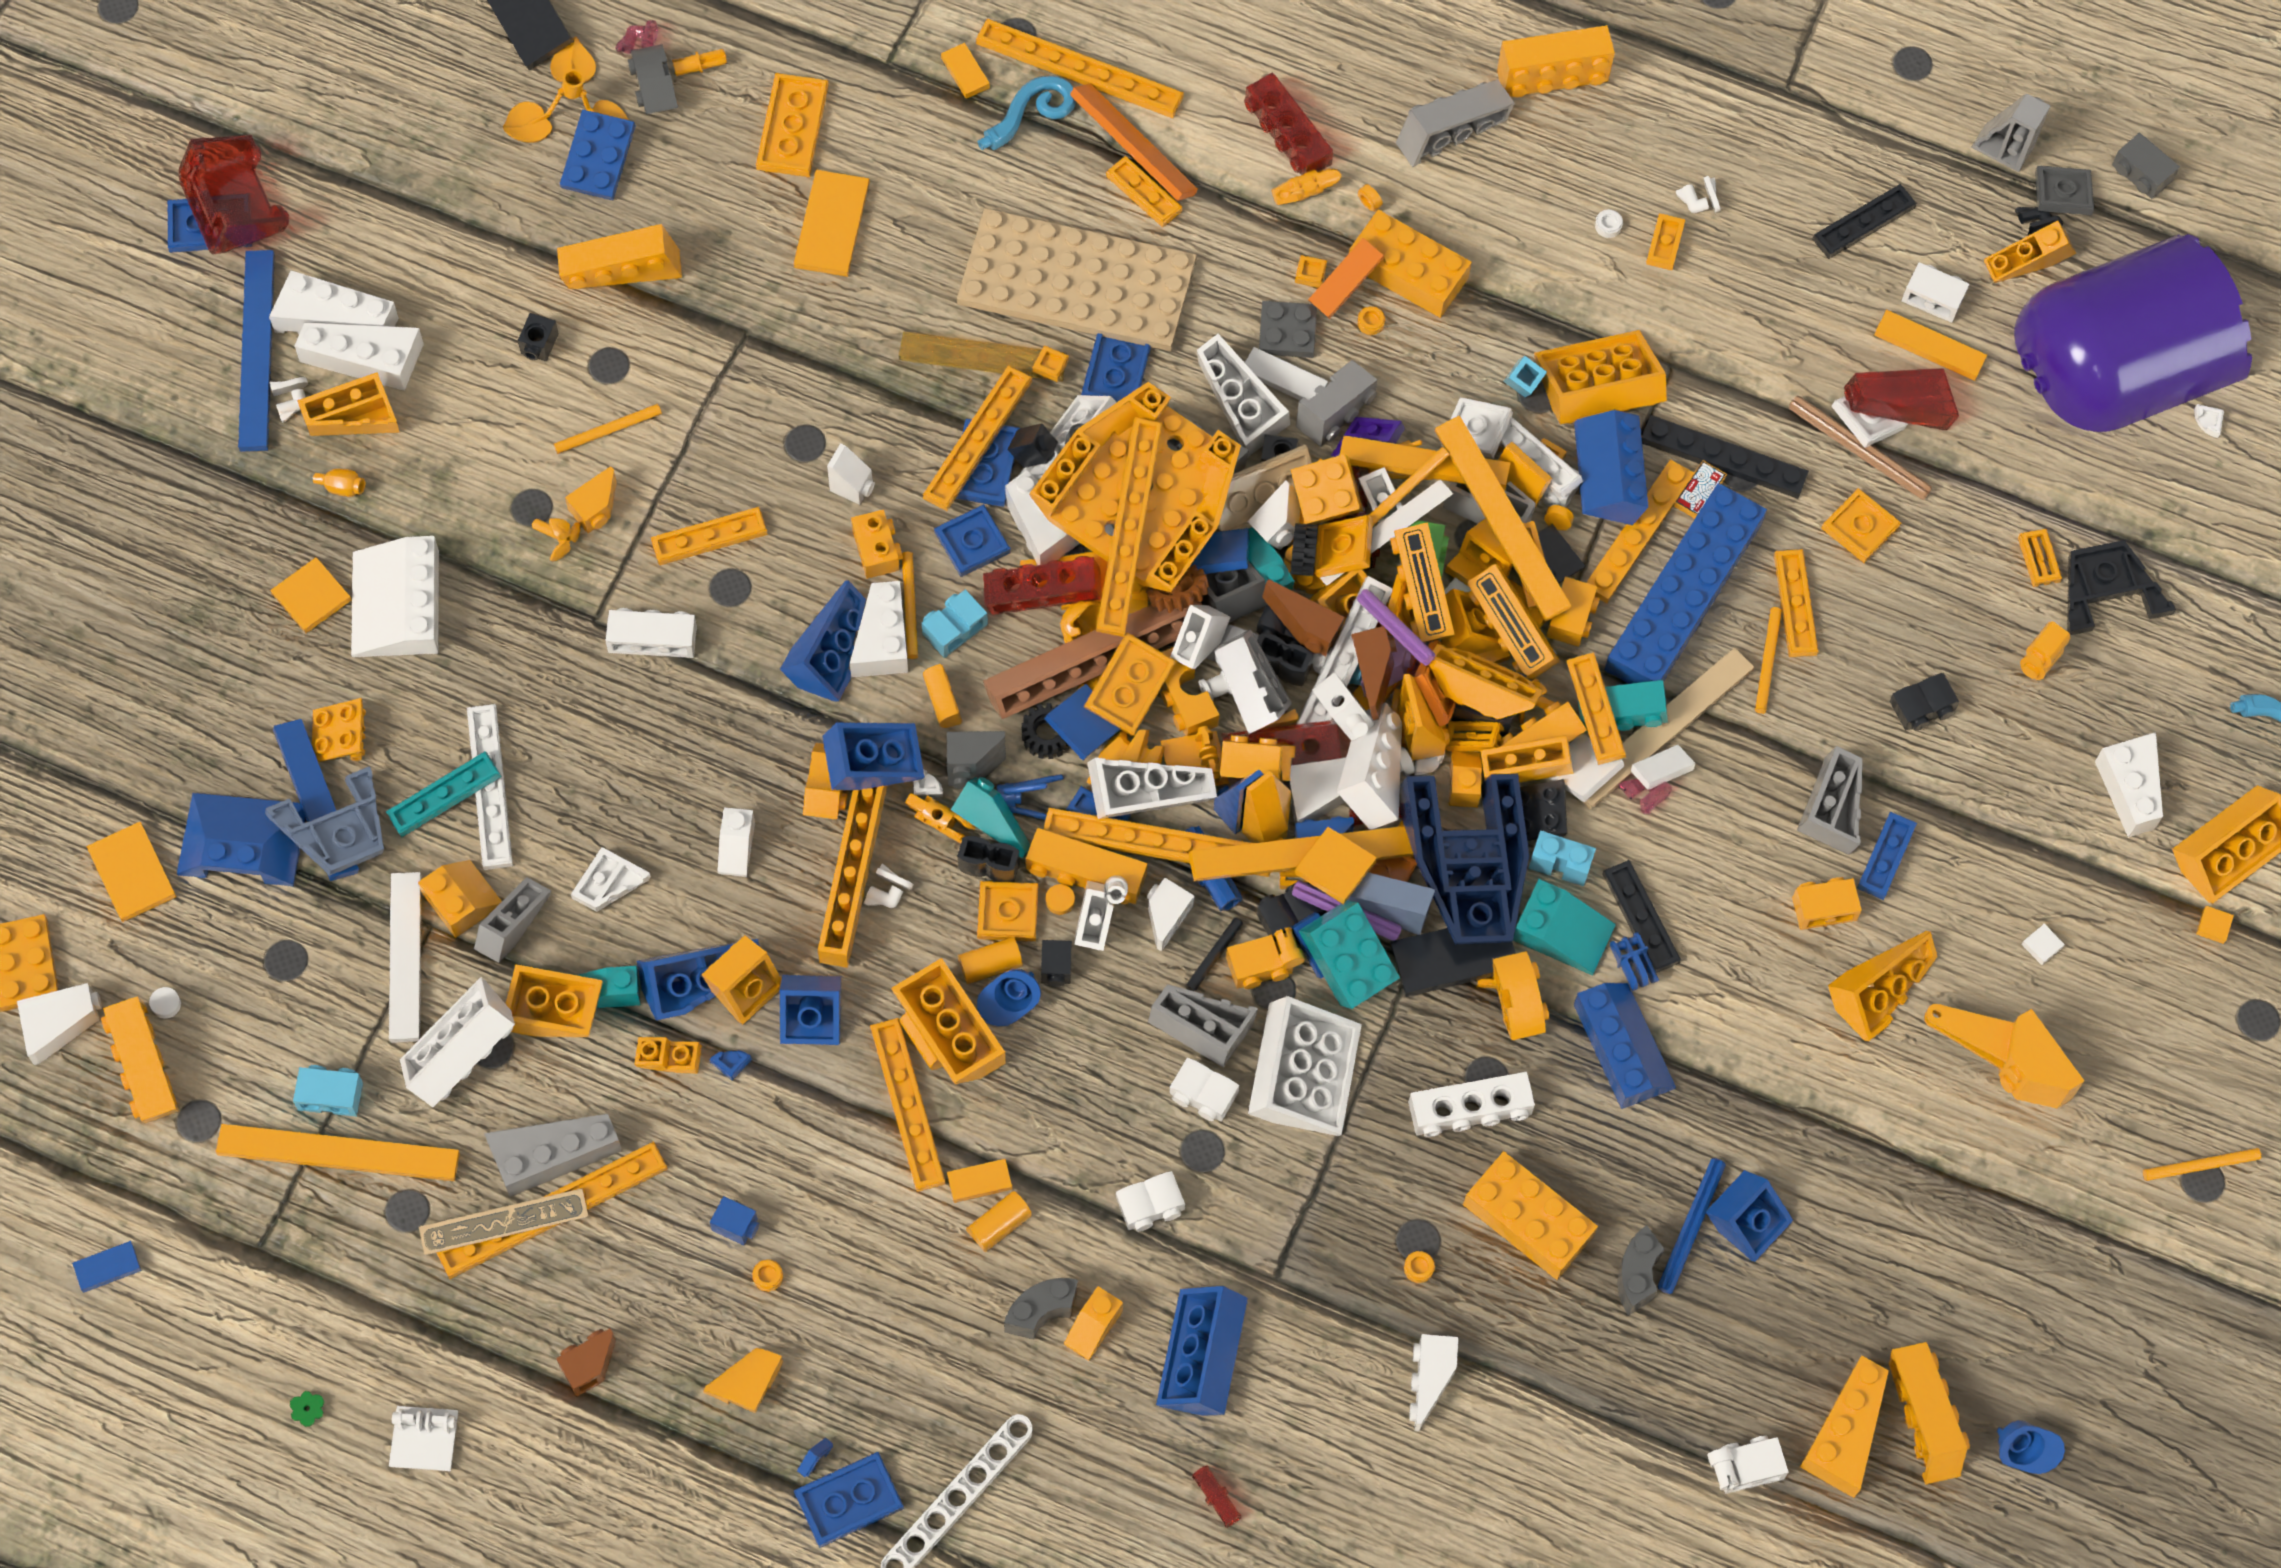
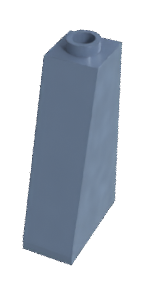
M1368 872L1348 898V901L1358 902L1361 908L1399 924L1403 930L1420 935L1430 910L1435 890Z

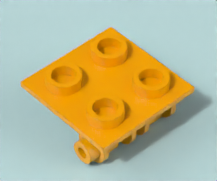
M362 698L313 710L312 747L318 763L347 755L353 761L362 760V756L365 755L362 740L365 739L363 732L366 728L364 725L366 710L363 709Z
M1202 726L1197 729L1198 733L1195 735L1160 741L1161 746H1164L1163 756L1166 765L1212 768L1215 786L1229 784L1228 777L1220 776L1222 751L1217 731H1211L1208 726Z

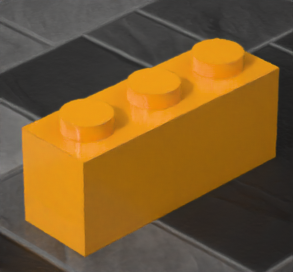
M1567 736L1480 750L1485 780L1490 774H1518L1519 783L1574 774Z

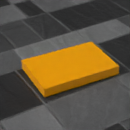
M1126 632L1083 707L1134 736L1176 661Z
M137 822L86 846L122 922L176 898L175 892L141 822Z

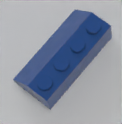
M1612 410L1577 419L1574 422L1578 471L1583 480L1580 484L1582 514L1633 525L1648 508L1639 416Z
M1603 983L1577 993L1574 1007L1621 1109L1676 1089L1675 1083L1628 983Z
M1225 1286L1180 1289L1156 1402L1157 1406L1201 1416L1225 1414L1245 1316L1247 1297Z

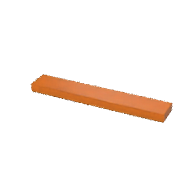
M1091 83L1073 88L1070 93L1071 97L1177 201L1193 197L1196 194L1198 188Z

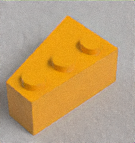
M378 372L297 400L310 436L400 433Z

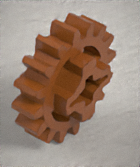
M1193 565L1187 569L1172 592L1148 587L1146 593L1153 608L1157 607L1158 611L1161 612L1167 608L1168 613H1171L1177 608L1181 612L1187 606L1194 605V601L1201 602L1203 600L1202 595L1208 594L1207 588L1209 584L1203 569L1198 570L1197 566Z

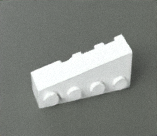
M290 271L269 316L275 333L294 331L298 332V334H300L304 323L395 327L399 319L395 304L392 301L295 271Z
M304 323L296 341L295 349L301 363L356 378H362L378 372L382 385L405 391L424 343L419 328Z
M1219 334L1197 349L1199 365L1240 445L1249 450L1248 457L1263 446L1265 434L1276 436L1290 425L1289 411Z
M1383 703L1379 720L1373 721L1374 725L1367 733L1350 742L1337 793L1369 830L1399 820L1402 721L1399 715L1387 703ZM1369 709V710H1366V712L1368 713V715H1369L1370 718L1372 719V715H1371L1370 709Z
M1094 758L1087 762L1098 819L1207 802L1217 797L1212 768L1160 765L1159 763L1106 760L1104 758Z

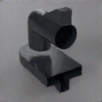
M2017 207L2015 209L2021 224L2037 219L2040 220L2030 223L2028 236L2056 221H2059L2063 226V221L2059 216H2052L2050 212L2038 211V207Z

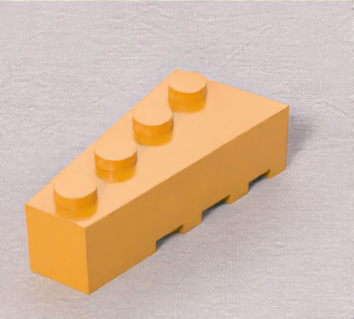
M662 224L557 248L559 277L568 289L682 278L680 249Z

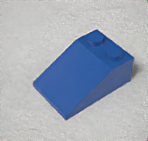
M837 722L822 736L832 790H861L925 778L915 723Z

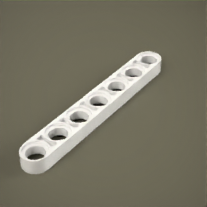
M1014 1415L1001 1426L887 1553L881 1562V1568H886L891 1560L901 1561L904 1568H916L1030 1440L1032 1424L1026 1416ZM1016 1422L1024 1423L1028 1429L1026 1435L1020 1438L1012 1436L1010 1433L1012 1424ZM994 1445H1002L1006 1448L1007 1455L1002 1460H994L989 1454L990 1449ZM977 1467L984 1469L987 1474L986 1479L982 1483L972 1482L969 1479V1473L972 1469ZM956 1490L962 1491L966 1495L965 1503L961 1506L951 1505L948 1501L950 1493ZM935 1513L943 1515L946 1520L944 1526L937 1530L930 1528L927 1523L928 1518ZM915 1536L922 1538L925 1542L923 1550L917 1553L911 1552L907 1548L908 1540Z

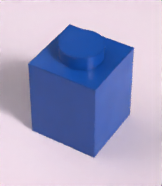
M723 1196L710 1221V1226L713 1232L744 1246L748 1238H754L760 1223L757 1222L758 1218L755 1210Z

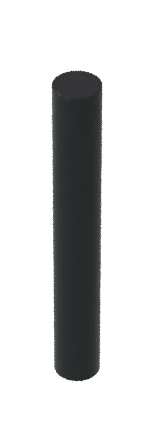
M1233 918L1185 985L1187 990H1197L1243 926L1241 920Z

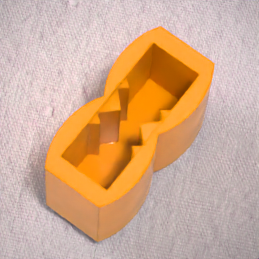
M2048 622L2029 645L2026 655L2020 661L2023 673L2032 679H2043L2063 654L2065 646L2070 641V633L2055 622Z

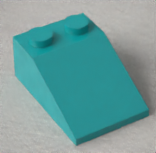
M1538 879L1515 928L1513 941L1593 976L1616 924L1566 890Z

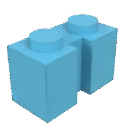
M966 589L960 594L950 596L945 602L946 608L942 611L933 610L923 619L922 635L943 658L947 657L988 625L987 612Z
M1540 830L1528 869L1551 876L1552 870L1563 873L1562 880L1584 886L1596 848Z
M310 1065L308 1068L299 1067L293 1102L298 1111L316 1113L328 1111L335 1115L357 1117L363 1082L359 1073L348 1068H339L338 1071H331L319 1065Z

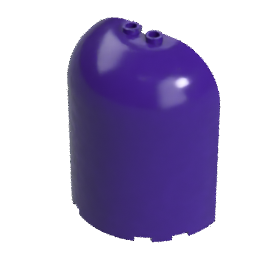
M2190 234L2173 236L2042 288L2023 306L2014 328V340L2021 357V364L2026 371L2033 370L2037 378L2034 379V386L2037 392L2043 395L2049 407L2065 422L2077 428L2093 432H2107L2123 428L2247 379L2252 362V354L2247 353V341L2251 340V332L2248 320H2242L2239 305L2243 304L2237 287L2228 270L2209 246L2203 248L2200 245L2199 238Z

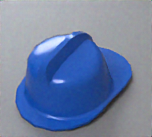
M1010 969L988 984L979 993L976 1003L977 1011L983 1020L990 1025L998 1027L1008 1026L1033 1009L1039 1003L1041 997L1040 986L1035 980L1033 972H1027L1022 969Z
M2023 1420L2011 1422L2005 1428L1998 1427L1997 1429L2000 1448L1999 1458L2003 1464L2028 1473L2042 1474L2057 1467L2063 1459L2065 1453L2064 1442L2059 1435L2052 1431L2034 1426Z

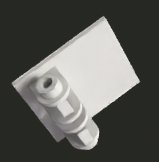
M397 1406L396 1412H393L392 1415L394 1431L389 1467L451 1471L458 1410Z

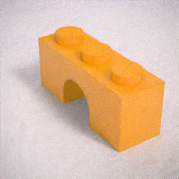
M1174 647L1161 653L1170 657ZM1176 661L1161 687L1163 690L1161 696L1166 707L1171 706L1175 714L1173 720L1179 732L1183 730L1185 736L1197 734V729L1202 726H1208L1209 730L1218 727L1219 713L1208 691L1198 695H1189L1180 688L1182 684L1195 678V669H1191Z

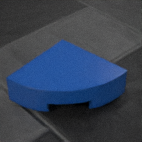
M738 1050L718 1052L709 1060L712 1065L732 1081L752 1060V1057L746 1052Z
M825 1437L813 1446L806 1454L797 1471L802 1476L808 1477L816 1469L815 1466L819 1459L829 1454L833 1448V1443Z

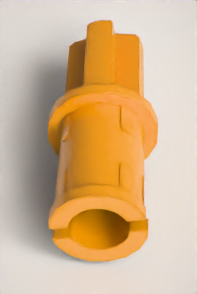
M719 49L702 54L695 52V55L673 59L672 62L677 77L697 71L703 73V69L726 64L727 58L724 49Z

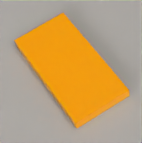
M775 73L756 161V170L810 177L829 80Z
M822 170L815 171L794 259V268L848 277L870 184L869 178Z

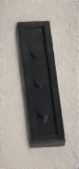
M1899 184L1817 232L1812 240L1825 256L1830 259L1915 209L1917 203L1905 188Z
M1630 860L1603 870L1602 875L1632 933L1638 932L1645 947H1648L1646 953L1655 972L1658 973L1680 964L1681 959Z

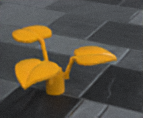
M577 37L572 38L574 42L557 52L551 60V74L554 79L562 82V86L558 89V94L548 111L544 113L541 106L529 101L521 102L510 110L503 125V130L512 138L527 143H535L547 138L552 131V125L547 118L551 116L562 96L568 99L581 97L587 111L629 120L624 111L611 101L599 100L593 108L590 107L586 96L587 92L583 90L584 83L594 76L596 64L592 55L583 47Z

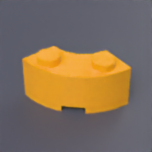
M816 742L811 754L809 775L805 787L803 815L838 819L840 810H846L848 794L844 793V790L831 789L824 743Z
M1527 951L1493 959L1494 982L1500 998L1503 1021L1511 1040L1546 1033L1545 1020H1549V1011L1546 1003L1541 1001L1536 980L1540 978L1537 963L1530 961Z

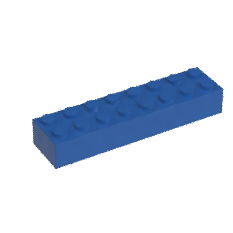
M1717 483L1612 649L1604 670L1628 684L1663 680L1664 682L1760 529L1767 509Z

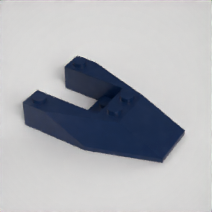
M1490 774L1481 785L1486 830L1442 831L1435 776H1407L1400 784V812L1415 860L1428 888L1435 890L1433 899L1455 944L1504 943L1513 941L1529 860L1518 774Z

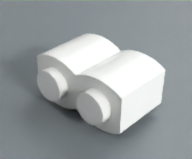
M1190 1058L1185 1060L1170 1086V1094L1173 1096L1174 1102L1183 1107L1190 1105L1199 1110L1198 1114L1209 1121H1214V1119L1222 1121L1239 1093V1085L1219 1073L1213 1072L1208 1067Z
M1172 1171L1116 1191V1199L1128 1230L1144 1231L1153 1226V1221L1164 1218V1221L1174 1220L1181 1216V1211L1185 1210V1203Z

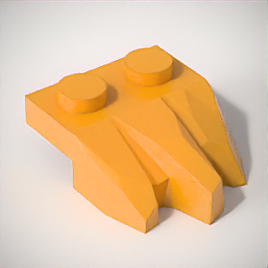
M1122 730L1107 742L1098 758L1138 763H1159L1161 765L1164 746L1156 745L1152 749L1148 748L1150 730H1138L1132 741L1128 740L1127 733ZM1090 776L1087 780L1089 784H1091Z

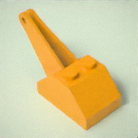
M1932 1004L1924 1015V1021L1929 1027L1939 1031L1998 1067L2002 1087L2006 1092L2012 1093L2017 1100L2057 1109L2071 1101L2084 1083V1079L2032 1009L2018 1016L2014 1023L1941 1004Z

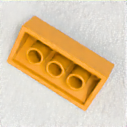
M2257 785L2172 848L2181 873L2209 903L2213 904L2281 852V794Z
M942 958L891 988L955 1085L981 1079L1006 1064L1004 1049Z

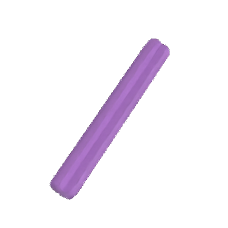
M1368 589L1362 590L1361 594L1357 596L1358 602L1420 663L1426 666L1435 659V653Z
M1301 880L1295 883L1292 890L1294 897L1328 912L1341 904L1317 887ZM1362 908L1375 933L1392 941L1399 937L1402 928L1399 924Z

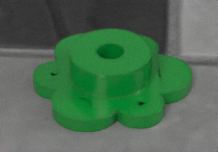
M305 1391L301 1394V1397L292 1398L290 1401V1408L293 1410L291 1413L292 1419L300 1421L305 1427L312 1426L315 1419L323 1417L324 1412L321 1409L324 1405L323 1397L317 1394L312 1396L309 1391Z

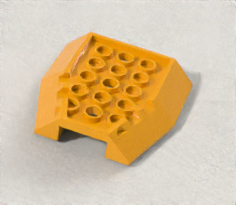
M1147 382L1079 427L1029 495L1049 522L1108 562L1113 536L1106 533L1105 526L1108 524L1115 525L1134 418L1138 417L1162 422L1135 581L1142 586L1172 592L1219 526L1241 445L1220 430H1217L1213 437L1170 408L1168 404L1171 397L1150 382ZM1170 439L1178 440L1182 445V449L1178 451L1171 450L1167 445V441Z

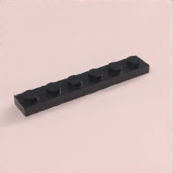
M1650 415L1642 435V444L1698 464L1705 461L1726 474L1799 499L1809 472L1808 470Z

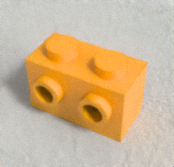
M884 509L851 517L852 532L866 579L899 571V560L903 559L900 544H894L892 535H895L894 524L891 518L886 519Z

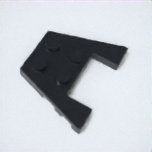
M2125 540L2070 552L2068 556L2067 632L2070 635L2093 631L2095 624L2088 606L2089 603L2140 593L2149 619L2173 615L2176 608L2161 593L2162 589L2158 583L2153 582L2144 571L2146 569Z

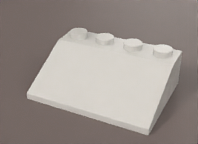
M404 537L353 552L352 657L438 654L439 550L435 537Z
M1289 996L1269 1003L1248 1114L1275 1124L1336 1136L1342 1135L1362 1024Z

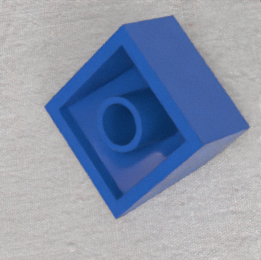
M782 975L780 985V1044H840L841 976Z
M1745 1170L1706 1211L1718 1232L1753 1262L1765 1252L1793 1221L1768 1179Z

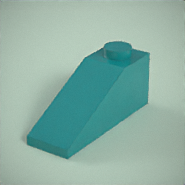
M1253 527L1248 528L1250 534L1248 561L1265 579V583L1270 579L1293 591L1294 579L1282 558Z
M974 777L969 780L951 810L999 843L1015 847L1019 850V856L1025 857L1031 844L1000 792L994 789L992 782L983 777Z
M637 966L606 967L577 975L603 981L597 1008L641 1005L640 978Z

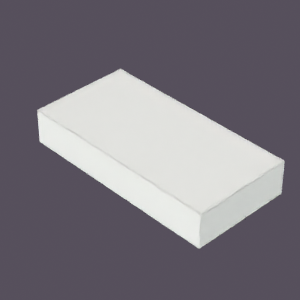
M1676 745L1632 764L1631 772L1649 790L1693 771L1695 762L1679 745Z

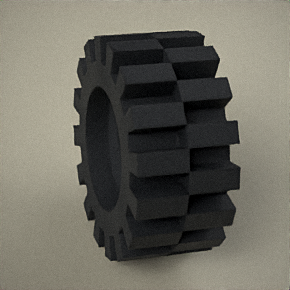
M1295 523L1290 574L1313 576L1318 525Z
M1047 703L1046 708H1043L1042 704H1038L1037 710L1033 708L1028 710L1029 715L1025 714L1021 727L1022 741H1024L1026 750L1030 748V754L1034 756L1035 753H1038V758L1041 759L1044 758V755H1048V759H1053V754H1057L1060 757L1063 755V750L1067 752L1069 749V745L1059 734L1053 739L1044 740L1036 733L1040 724L1048 723L1044 718L1055 709L1052 708V703Z

